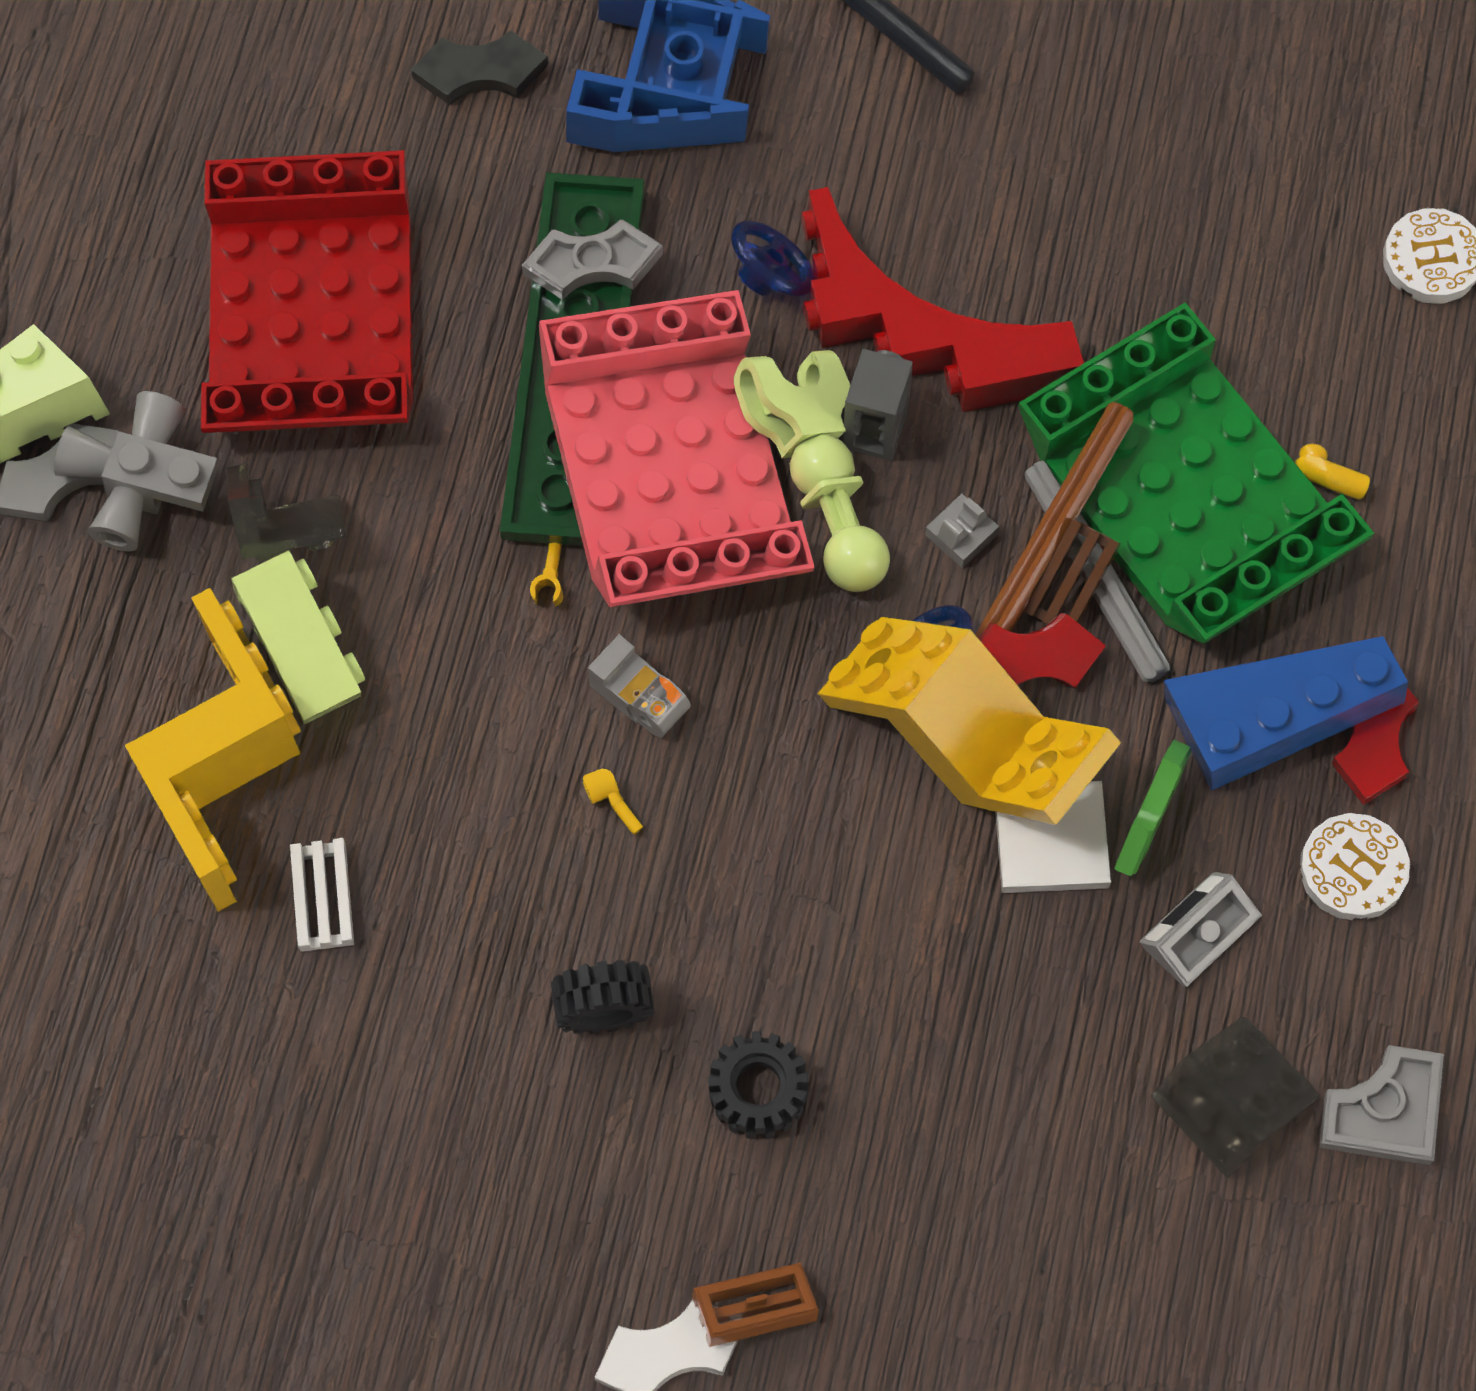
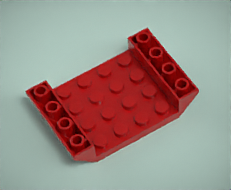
M404 150L205 160L204 204L211 222L209 382L201 383L202 433L408 423L413 404L412 239Z

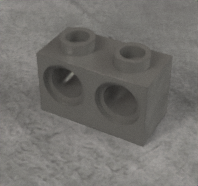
M862 349L845 401L844 427L846 431L844 432V444L849 450L893 461L909 411L912 361L904 360L900 355L887 350L874 352Z

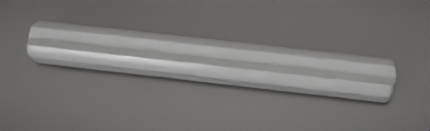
M1042 460L1026 470L1025 479L1046 513L1061 485L1051 473L1046 462ZM1080 512L1076 520L1088 526ZM1079 534L1069 553L1073 562L1086 539L1081 534ZM1096 543L1081 572L1085 582H1087L1103 551L1098 543ZM1110 564L1094 594V598L1142 681L1155 682L1170 671V665Z

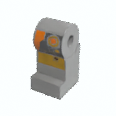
M620 634L588 667L590 687L632 721L638 722L659 738H662L691 707L690 701L681 689L637 655L635 647Z

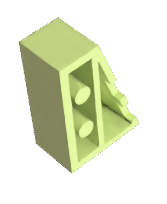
M34 324L0 349V463L20 455L19 447L45 435H48L50 440L62 436L64 432L63 427L92 415L96 421L110 415L90 378Z
M288 550L231 578L234 593L240 604H243L258 639L264 645L275 667V671L304 725L361 696L358 684L365 681L363 672L352 652L344 656L342 655L334 639L335 636L342 632L329 606L327 605L321 609L318 608L310 590L318 587L304 558L295 562Z

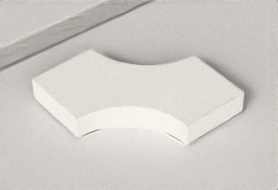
M692 1299L686 1310L679 1317L662 1327L650 1330H632L618 1325L595 1375V1381L616 1391H658L665 1382L686 1372L704 1371L723 1375L738 1340L709 1347L706 1340L707 1331L705 1327L701 1326L699 1320V1308L695 1307Z

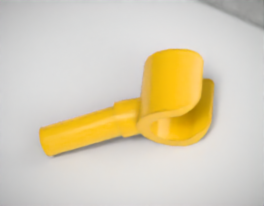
M549 543L543 574L537 576L531 583L530 594L536 605L538 603L539 591L546 586L556 589L553 597L554 606L556 607L562 603L563 590L557 579L562 544Z
M599 769L583 776V785L592 804L608 798L611 807L632 835H635L643 828L642 824L623 801L624 799L619 793L616 780L611 771Z

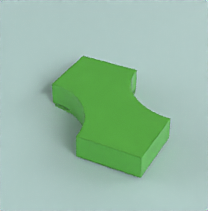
M1176 740L1172 741L1131 826L1115 865V870L1131 877L1133 874L1136 875L1179 784L1192 752L1190 746Z

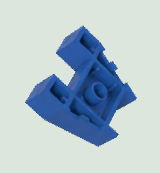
M598 0V20L638 28L626 79L577 69L566 109L567 143L611 152L745 142L749 104L726 100L738 48L766 54L770 15L741 0H738L737 3L730 0Z

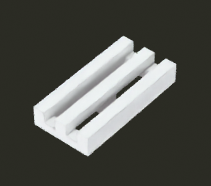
M344 838L333 839V843L323 844L322 840L313 841L311 846L303 847L301 843L290 844L297 941L300 952L354 945L347 852ZM333 856L341 933L331 935L325 857ZM313 859L319 937L312 938L310 935L305 860Z

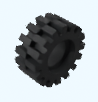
M616 960L613 964H607V961L597 962L596 966L584 964L578 966V970L568 969L563 971V975H556L553 981H551L556 1026L564 1032L573 1030V1034H582L585 1031H589L590 1034H596L600 1030L608 1029V1032L617 1031L620 1026L626 1028L635 1026V1022L643 1023L648 1020V1017H652L655 1014L649 969L645 964L639 965V962L631 961L625 964V960Z
M761 1031L752 1032V1038L744 1039L742 1034L734 1037L733 1045L730 1047L724 1044L718 1050V1059H713L711 1063L710 1077H708L710 1101L712 1107L714 1106L719 1121L721 1123L725 1121L728 1124L729 1130L736 1135L740 1130L746 1133V1138L755 1140L756 1134H765V1139L775 1137V1131L782 1129L785 1133L792 1128V1121L795 1118L799 1120L803 1114V1106L807 1103L808 1098L806 1064L802 1055L799 1057L796 1055V1047L789 1041L784 1045L780 1042V1036L773 1033L770 1034V1038H762ZM751 1067H766L772 1070L779 1078L780 1090L777 1096L769 1103L763 1105L750 1104L739 1095L737 1081L740 1075Z

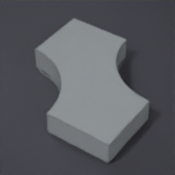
M624 220L618 221L607 231L592 236H570L554 229L551 230L522 264V271L525 276L562 300L575 289L594 282H614L633 290L663 255V245Z
M73 423L68 425L110 447L113 446L118 430ZM58 441L55 446L38 457L23 461L6 462L0 483V514L48 521L57 504L65 496L84 486L103 485V481L97 478L56 476L54 473V461L59 444Z

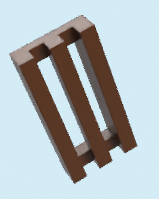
M1072 519L1024 612L1035 616L1046 624H1049L1059 615L1096 543L1105 548L1069 614L1071 618L1079 623L1121 543L1076 519ZM1079 534H1081L1086 539L1047 611L1041 608Z

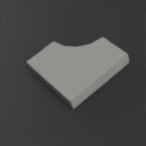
M1388 1045L1380 1068L1369 1080L1350 1089H1328L1324 1096L1319 1148L1431 1166L1435 1156L1444 1054Z

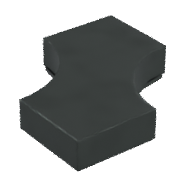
M511 30L496 41L478 46L459 45L442 37L411 69V75L414 81L447 104H453L466 94L482 90L501 91L516 98L548 66V57Z

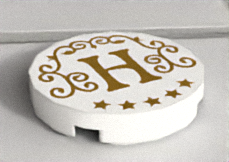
M1424 208L1406 214L1393 225L1383 248V267L1391 283L1400 291L1403 288L1406 292L1413 294V299L1423 303L1444 304L1462 298L1476 283V228L1463 216L1446 209Z
M1347 813L1327 819L1312 831L1301 852L1302 882L1306 893L1320 909L1340 919L1353 920L1354 918L1362 919L1366 917L1370 919L1381 916L1397 903L1409 881L1410 859L1403 840L1389 825L1370 815Z

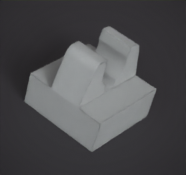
M961 494L926 526L925 536L960 567L964 568L998 536L999 526L988 517L985 510L977 503Z

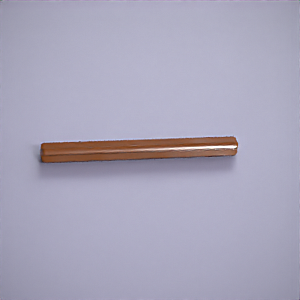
M1117 402L1108 404L975 634L977 638L981 636L990 623H996L1001 628L1012 632L1072 519H1077L1131 426L1133 412L1126 406Z

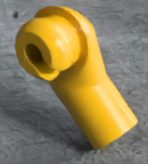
M1307 444L1300 449V458L1296 459L1295 464L1310 482L1357 500L1364 497L1370 484V477L1368 475L1328 461L1327 451L1320 445Z

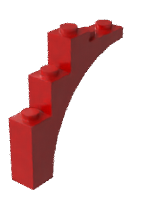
M828 187L809 190V210L801 212V220L806 241L815 240L818 253L812 254V264L816 280H811V300L804 301L803 308L807 328L809 331L817 330L821 348L873 338L875 352L887 350L900 355L904 360L912 361V376L944 370L950 396L958 394L962 412L1022 401L1084 364L1072 321L1038 325L992 323L952 313L918 298L887 277L860 250L841 221Z

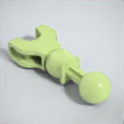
M830 350L811 352L799 366L797 372L799 386H795L783 377L772 358L767 356L744 358L738 365L734 375L735 392L743 416L756 431L769 437L776 444L781 458L792 457L789 463L792 481L806 495L800 502L802 509L822 508L832 534L823 555L824 567L828 577L838 587L847 591L862 592L872 589L885 577L889 569L890 553L885 540L880 534L871 528L860 526L850 497L863 485V480L861 476H853L855 472L853 455L847 446L838 439L846 431L841 414L850 389V383L840 359L836 353Z

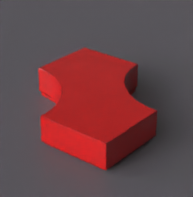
M1065 613L1057 615L1044 628L1025 634L1013 633L1001 628L996 623H990L978 638L1017 685L1029 679L1049 677L1066 686L1075 688L1106 647L1099 639Z
M1408 687L1404 703L1352 726L1349 743L1334 757L1331 763L1363 805L1404 780L1409 773L1399 750V731L1402 723L1417 709L1419 701Z

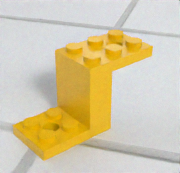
M208 588L191 597L211 643L236 685L126 744L125 747L216 910L219 912L237 902L228 886L237 881V878L218 842L206 825L199 809L299 755L300 751L293 736L300 733L301 729L292 714L293 710L278 684L274 685L267 672L269 669L254 642H249L243 631L244 626L229 600L219 604L211 588Z
M880 617L879 620L871 623L863 631L861 642L851 654L833 667L829 673V680L817 693L830 708L888 719L961 804L1053 825L1058 824L1121 744L1109 728L1044 717L971 629Z

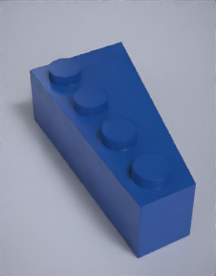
M1381 636L1164 680L1165 702L1188 746L1191 747L1190 750L1211 791L1404 703L1408 681L1385 638Z

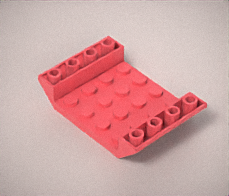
M739 290L547 319L539 322L545 394L591 578L609 607L814 571L815 567L802 520L790 521L768 437L760 434L745 420L735 392L734 375L740 362L746 358L745 351L751 336Z

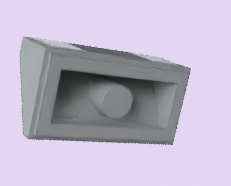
M1213 872L1140 940V943L1183 987H1187L1262 915L1231 874Z

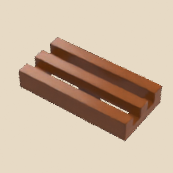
M801 1262L696 1287L692 1294L694 1305L700 1311L699 1320L701 1326L705 1327L707 1331L706 1340L709 1347L817 1321L819 1314ZM794 1283L797 1288L768 1296L762 1294L750 1297L746 1301L714 1309L712 1303Z

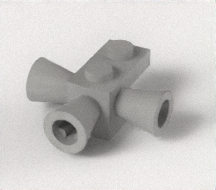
M152 391L139 392L136 397L132 435L118 431L112 447L70 426L64 430L55 455V475L97 478L103 481L107 500L87 530L89 536L98 543L120 551L136 550L138 547L142 511L157 515L162 501L203 512L219 467L218 459L167 444L186 413L184 406L175 399Z

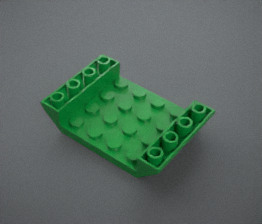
M1185 302L1019 402L1018 408L1040 461L1046 462L1060 485L1063 484L1108 404L1117 402L1133 412L1131 426L1081 510V514L1089 527L1121 543L1114 556V560L1164 624L1205 644L1373 538L1374 532L1343 494L1328 503L1210 360L1216 339Z

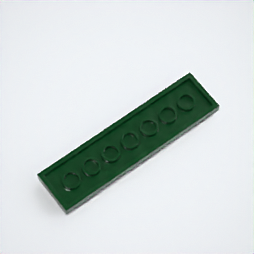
M546 172L536 248L554 229L570 236H592L607 231L618 221L624 220L636 229L641 230L645 195L644 179ZM532 280L500 524L501 540L583 546L545 394L539 322L547 319L631 307L633 290L631 288L614 282H594L575 289L562 300Z

